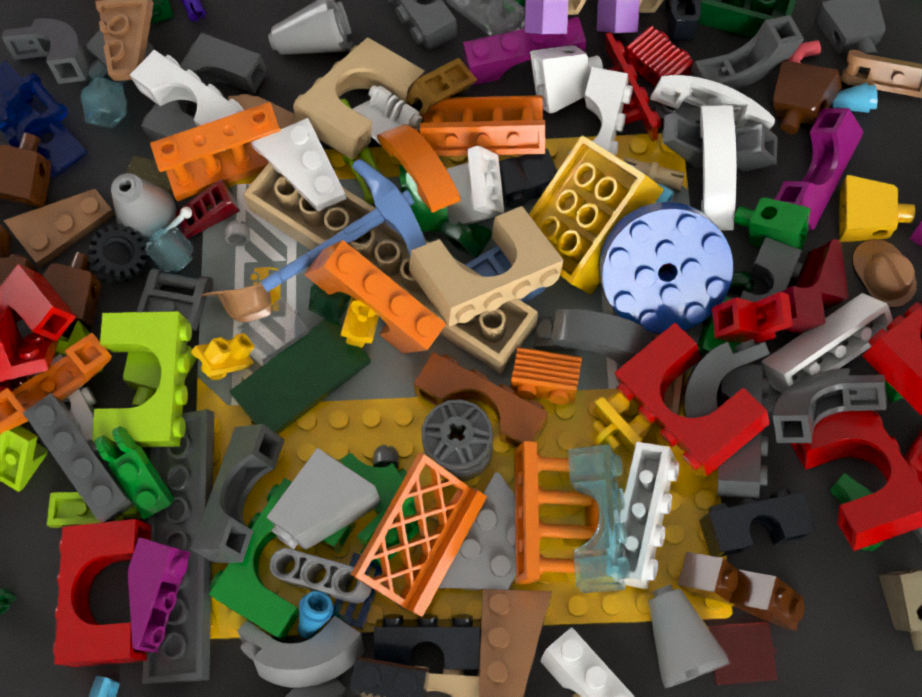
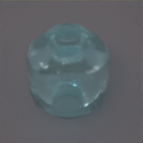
M161 227L148 238L152 244L148 247L147 253L164 272L173 271L176 274L194 259L191 255L194 251L193 244L176 227L167 231L164 227Z

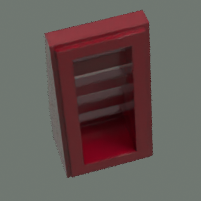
M221 179L183 206L191 208L194 223L189 226L187 219H184L179 225L184 237L189 239L240 212L228 184ZM212 205V209L208 211L207 206ZM181 209L176 212V217L180 215ZM200 210L203 213V216L201 218H199L197 212Z

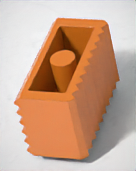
M517 347L511 389L516 392L518 397L525 400H533L537 397L539 399H549L550 402L557 405H565L568 402L573 404L576 400L582 357Z

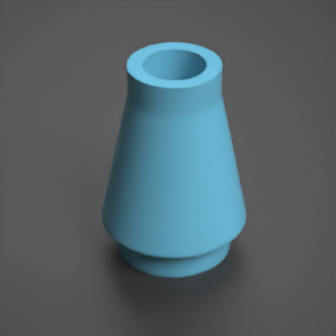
M864 83L842 90L838 93L831 106L832 108H849L850 111L869 113L871 109H877L876 85Z

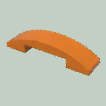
M403 124L377 134V140L389 156L395 155L415 181L418 195L431 212L461 201L459 192L442 161L417 130Z
M93 333L65 350L66 356L51 365L49 370L39 373L12 392L8 388L0 392V433L28 422L23 412L50 393L60 400H64L88 382L112 359L111 354L100 345V341Z

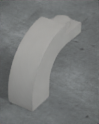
M336 616L317 635L307 641L294 644L276 641L248 621L237 630L242 642L241 649L254 661L258 675L268 682L284 687L302 688L328 682L348 670L355 663L356 656L361 657L365 652L361 633Z

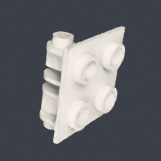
M372 86L368 93L371 99L353 108L354 111L372 121L371 137L379 144L377 134L403 124L413 127L418 132L420 131V123L422 121V117L419 115L420 112L403 100L398 102L399 98L396 95L392 96V93L383 86Z

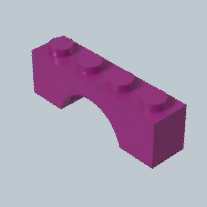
M579 17L568 19L567 34L525 33V29L463 42L465 65L477 79L476 83L471 86L500 80L502 75L511 67L531 60L530 51L576 46L585 52L586 39Z
M826 108L821 110L810 131L813 155L806 176L800 182L784 181L774 199L811 208L808 230L815 229L864 133L849 108Z

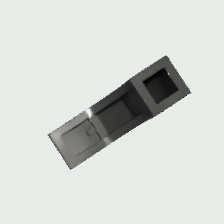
M791 15L765 20L757 34L744 46L726 55L695 61L691 70L695 77L708 79L737 91L759 81L780 67L782 61H787L798 49L804 38Z
M40 18L34 19L30 27L4 30L2 39L14 60L47 57L46 62L58 84L86 81L90 68L89 58L75 30L69 24L56 19Z
M561 309L556 310L555 316L538 318L533 347L541 351L586 350L602 354L620 365H624L652 342L653 333L646 330L643 326L619 316L589 310Z
M754 339L736 345L737 352L732 353L729 343L725 342L708 351L695 364L685 383L682 398L683 417H703L717 410V390L721 380L734 368L770 355L766 343L756 344Z
M850 368L817 373L794 383L780 395L774 407L773 422L777 443H811L816 424L826 416L837 412L886 410L885 376H851Z

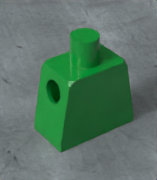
M763 197L759 200L755 210L739 206L734 217V224L749 228V243L758 248H761L765 237L802 250L808 236L811 208Z

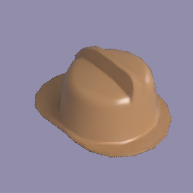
M873 239L863 242L856 248L853 254V267L873 298L888 304V307L893 308L903 306L913 298L917 285L913 264L893 244L884 240Z
M262 283L242 289L201 294V297L218 296L228 315L240 322H252L272 314L270 291L267 292Z

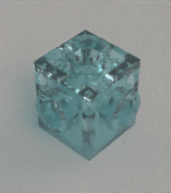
M95 77L82 90L81 103L84 107L85 123L113 129L127 115V99L124 96L123 84L106 78Z

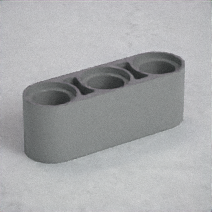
M288 548L278 550L270 560L272 574L289 585L309 591H321L329 597L355 604L364 602L371 593V588L358 579L355 589L351 592L346 591L348 581L355 578L350 575L354 567ZM295 560L294 569L286 574V566ZM322 569H326L324 579L316 583L317 573Z

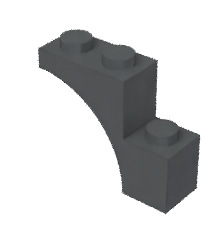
M676 112L665 115L664 129L662 131L663 143L695 168L703 167V138H701L700 124L685 119ZM758 124L735 128L737 168L742 172H748L777 164L778 137L766 126Z

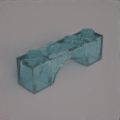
M609 444L568 449L570 483L577 492L595 499L600 512L599 524L593 537L586 544L574 550L576 586L583 593L625 590L624 579L630 578L628 558L623 557L622 544L627 543V530L625 522H620V510L625 509L624 493L622 488L618 489L617 476H622L620 455H615Z

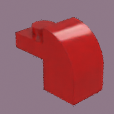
M783 292L775 293L756 302L735 297L712 307L715 338L728 342L743 343L754 339L755 342H762L776 338L775 332L793 326L789 294Z

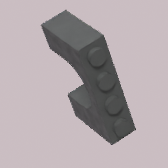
M202 32L190 46L188 54L180 64L184 71L192 70L206 86L223 83L252 94L256 92L268 73L261 54ZM175 100L159 106L157 103L154 104L151 111L145 115L141 125L151 142L197 127L193 121L194 117L187 114L189 100Z

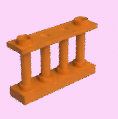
M542 95L447 98L432 106L429 112L423 114L424 123H420V134L438 156H468V149L475 146H481L498 155L545 154V120H543Z
M268 102L151 142L150 145L159 172L166 171L174 197L178 202L200 194L221 179L230 184L261 173L269 161L253 148L251 142L281 130L272 105Z
M524 441L514 449L516 584H531L539 580L543 572L585 573L588 576V587H596L607 582L609 559L605 554L602 478L605 474L606 462L602 457L601 446H594L583 454V459L541 457V454L537 453V442ZM540 470L584 473L585 492L542 490L541 486H538V473ZM541 503L585 506L586 526L543 523L542 520H539V506ZM542 537L586 539L587 560L544 558L540 554L539 540Z

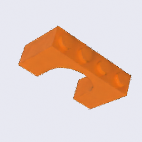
M344 240L323 249L304 274L327 294L343 292L372 309L386 323L379 335L403 354L428 350L446 325L445 322Z

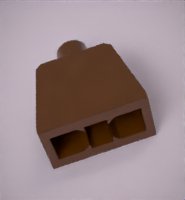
M782 61L773 105L776 116L779 119H783L780 125V129L783 132L796 134L801 123L814 125L821 110L829 108L841 90L839 70Z
M23 133L18 148L4 144L0 146V199L39 208L45 206L52 164L51 161L37 152L41 142L39 137Z
M75 252L70 266L52 263L43 277L75 314L76 318L70 325L75 326L77 321H80L87 329L92 330L101 282L92 272L88 271L91 263L87 262L88 255Z

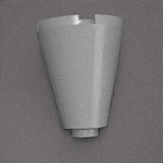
M335 0L314 1L272 26V33L268 34L272 49L274 51L277 50L281 55L346 52L353 47V41L347 42L346 35L351 34V28L342 2L336 3Z
M131 173L122 174L113 181L111 193L117 224H123L122 229L126 231L128 226L133 228L132 234L139 233L142 236L141 242H152L177 218L175 201L160 186Z
M668 585L652 592L654 598L649 600L648 603L661 681L665 688L692 680L700 675L710 673L730 664L727 654L681 589L673 590L672 585Z

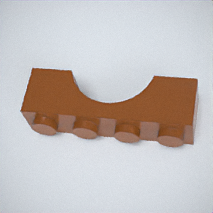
M434 352L432 353L413 383L416 396L435 406L448 400H476L489 406L499 419L500 441L513 448H517L524 441L537 442L548 420V412L545 411L543 405L535 400L528 399L526 401L516 396V392L504 384L497 386L491 383L478 370L471 369L469 371L459 366V362L449 355L443 354V356H440Z

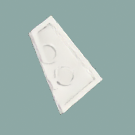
M308 118L285 127L279 132L251 142L253 148L271 163V166L278 173H281L292 184L293 188L317 211L347 199Z

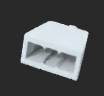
M576 46L530 51L536 95L543 96V109L549 114L585 97L592 67L603 69L602 61L598 55L588 58L586 52Z

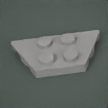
M495 472L483 494L487 498L438 589L455 588L472 591L510 589L516 577L515 494L499 473Z

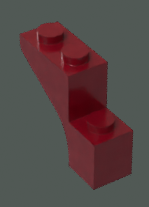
M833 239L827 242V244L809 251L797 287L792 286L781 291L789 294L793 326L783 330L804 333L826 323L824 309L849 299L841 240Z

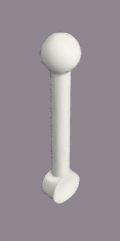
M183 207L180 210V215L152 242L146 243L145 251H147V255L153 254L156 251V246L178 224L192 216L191 208Z

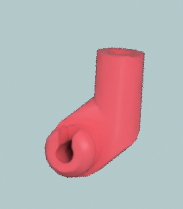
M819 40L801 43L787 61L801 63V60L805 57L819 55L821 53Z

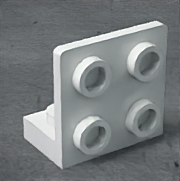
M475 146L468 149L469 161L467 163L446 169L461 201L447 206L449 223L457 225L458 222L469 225L504 213L498 154L481 146Z

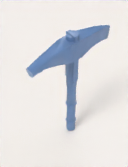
M358 159L352 167L371 189L376 209L345 227L309 252H305L306 254L278 271L275 270V273L260 282L268 292L311 266L323 249L342 240L350 243L383 222L398 232L405 241L411 257V250L426 245L420 226L410 208L414 204L411 194L408 190L401 193L384 175L362 159Z

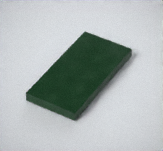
M330 314L229 392L255 425L263 424L276 434H279L369 365L371 360L360 347L345 342L347 337L340 336L342 326Z

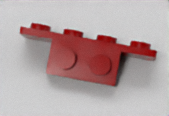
M611 32L606 33V51L614 65L613 68L608 70L628 73V85L633 86L630 103H624L622 113L626 114L624 125L641 119L651 141L658 140V128L661 127L659 115L656 110L651 111L649 108L648 94L643 86H638L635 68L632 63L627 64L624 58L626 56L621 41H615Z

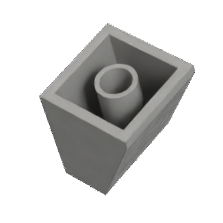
M317 448L268 514L267 518L274 525L271 531L278 536L279 540L292 549H295L298 544L303 549L308 550L376 509L382 501L373 484Z

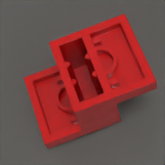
M10 306L0 307V382L49 370L58 341L51 340L37 333L29 334L22 339Z

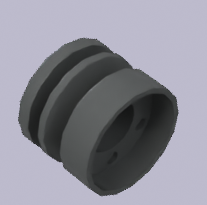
M448 400L437 405L426 416L422 427V443L425 455L461 481H469L479 476L489 466L493 455L492 424L487 414L476 404L465 400ZM454 432H456L457 435L463 434V440L459 441L457 438L452 439L451 434Z

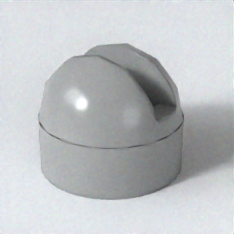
M237 220L229 222L225 229L226 243L232 246H243L249 243L250 230L248 225L243 221L238 223Z

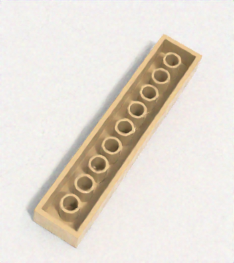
M270 162L243 194L250 211L310 250L376 209L343 188L347 199L317 211L293 188L292 184L281 173H278L271 166ZM383 222L361 237L348 243L444 322L409 271L410 255L405 241L398 232ZM454 258L457 264L465 271L477 276H481L480 274H478L477 272L470 269L469 267H467L466 265H464L463 263L459 262ZM515 298L503 303L496 310H487L474 316L466 323L459 322L450 327L445 325L439 334L499 374H502L516 355L517 347H521L537 326L538 311Z

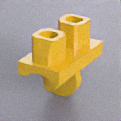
M351 296L340 336L347 337L345 342L353 346L362 348L365 343L372 344L379 315L364 303Z
M245 333L236 334L231 340H226L222 337L213 338L210 343L196 345L191 351L192 355L202 362L201 371L211 380H220L226 377L227 373L249 369L254 363L249 356L254 349V344Z
M620 392L607 399L603 396L594 403L596 407L593 413L600 420H597L592 425L599 434L593 442L597 446L607 443L613 450H616L622 443L633 455L636 442H642L652 426L640 414L629 424L621 417L630 408V403Z

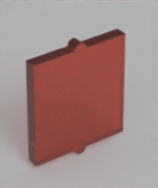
M769 622L708 627L727 654L730 662L729 665L714 671L716 685L778 680L774 654L777 650L772 646Z

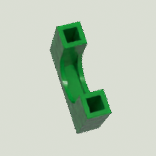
M286 478L282 480L280 485L275 484L267 496L268 504L262 513H256L250 521L248 527L253 530V534L243 563H229L224 571L220 570L210 584L212 590L209 593L211 597L283 642L299 618V609L264 586L259 574V561L264 548L277 537L271 531L274 525L268 520L267 516L292 483ZM355 521L320 543L339 553L355 528Z

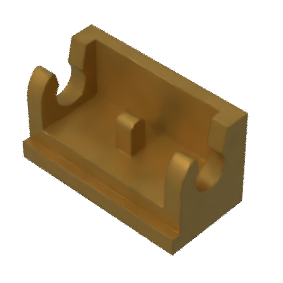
M457 58L416 79L406 100L412 105L420 99L423 104L420 114L423 115L429 112L432 106L452 95L466 92L471 85L476 83L477 79L461 59Z

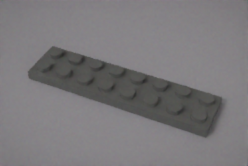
M208 409L182 413L186 424V431L184 437H181L180 447H151L150 462L175 500L170 506L148 517V524L152 525L151 541L191 553L186 573L182 577L176 595V604L171 610L165 628V637L159 646L158 652L147 651V661H143L142 684L144 685L209 680L211 596L209 593L211 591L212 561L191 550L213 489L214 412Z

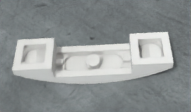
M684 75L661 76L650 97L651 100L675 109H679L682 102L699 108L701 106L733 105L734 121H736L735 128L763 124L770 130L775 123V118L751 98L733 88L704 78Z
M733 105L701 106L700 128L701 138H703V200H701V212L708 216L718 226L719 230H733L736 204V137Z

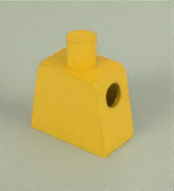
M852 175L846 176L839 189V240L841 242L888 239L896 230L898 222L913 223L915 205L898 203V188L895 185Z

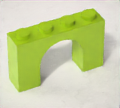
M179 311L102 313L100 345L112 353L148 352L155 354L161 366V380L154 395L142 405L133 408L94 409L92 442L95 443L98 437L104 435L111 440L115 447H118L113 439L112 431L121 426L126 428L136 445H140V447H180L181 437H184L186 431L182 412L183 405H186L188 399V391L184 382L185 373H188L190 368L187 341L191 340L192 327L189 320Z

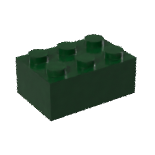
M702 0L698 24L753 38L765 20L788 15L792 16L796 0Z

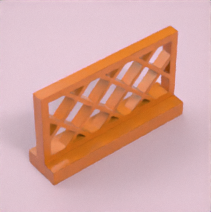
M418 453L350 575L393 601L395 605L404 611L423 617L487 496L481 491L466 485L425 454ZM425 465L431 470L433 484L420 487L419 474ZM453 485L458 490L452 501L444 504L442 487ZM434 490L436 507L424 511L422 494ZM414 497L416 514L403 517L402 505L405 499ZM438 513L439 524L435 532L428 534L425 517ZM417 520L420 537L407 541L405 524ZM397 527L400 544L386 548L385 535L389 529ZM421 544L423 554L418 562L411 564L409 547ZM401 551L403 567L390 572L388 555ZM380 558L383 574L373 578L365 575L364 573L371 560ZM405 574L406 585L400 596L394 593L392 578Z

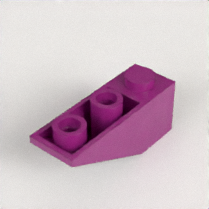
M139 537L128 568L133 649L158 652L159 646L165 637V628L171 610L176 604V595L182 577L186 573L191 552Z

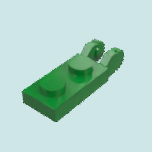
M118 426L112 431L113 439L119 449L124 452L122 454H119L111 440L106 436H100L95 440L97 451L100 452L102 459L108 462V466L143 519L170 506L175 501L140 445H136L126 428Z

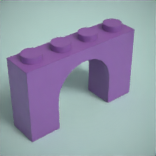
M526 0L525 33L567 34L569 0ZM598 0L597 31L611 33L638 32L640 0Z

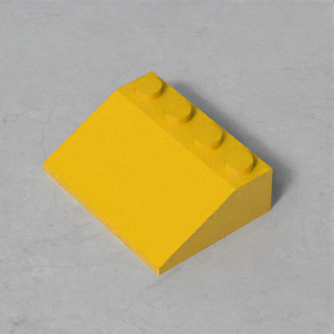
M582 135L530 211L529 216L564 260L560 276L577 288L592 295L600 283V254L611 230L632 211L656 203L665 189L647 175Z

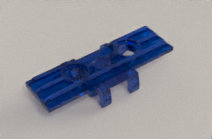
M5 60L0 64V130L4 134L6 141L11 146L17 148L23 133H29L39 138L44 133H54V137L49 143H40L37 152L51 161L50 174L55 178L85 156L87 151L60 122L67 116L68 109L64 104H59L41 84V78L35 73L21 78ZM33 95H36L48 108L43 114H39L29 105L33 101Z

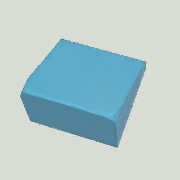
M97 675L89 697H116L120 686L119 681Z

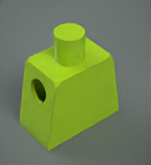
M187 345V354L190 359L189 373L197 357L192 355V348ZM128 352L123 381L131 389L136 390L131 405L137 407L147 402L154 395L161 380L159 360L155 354L148 352Z

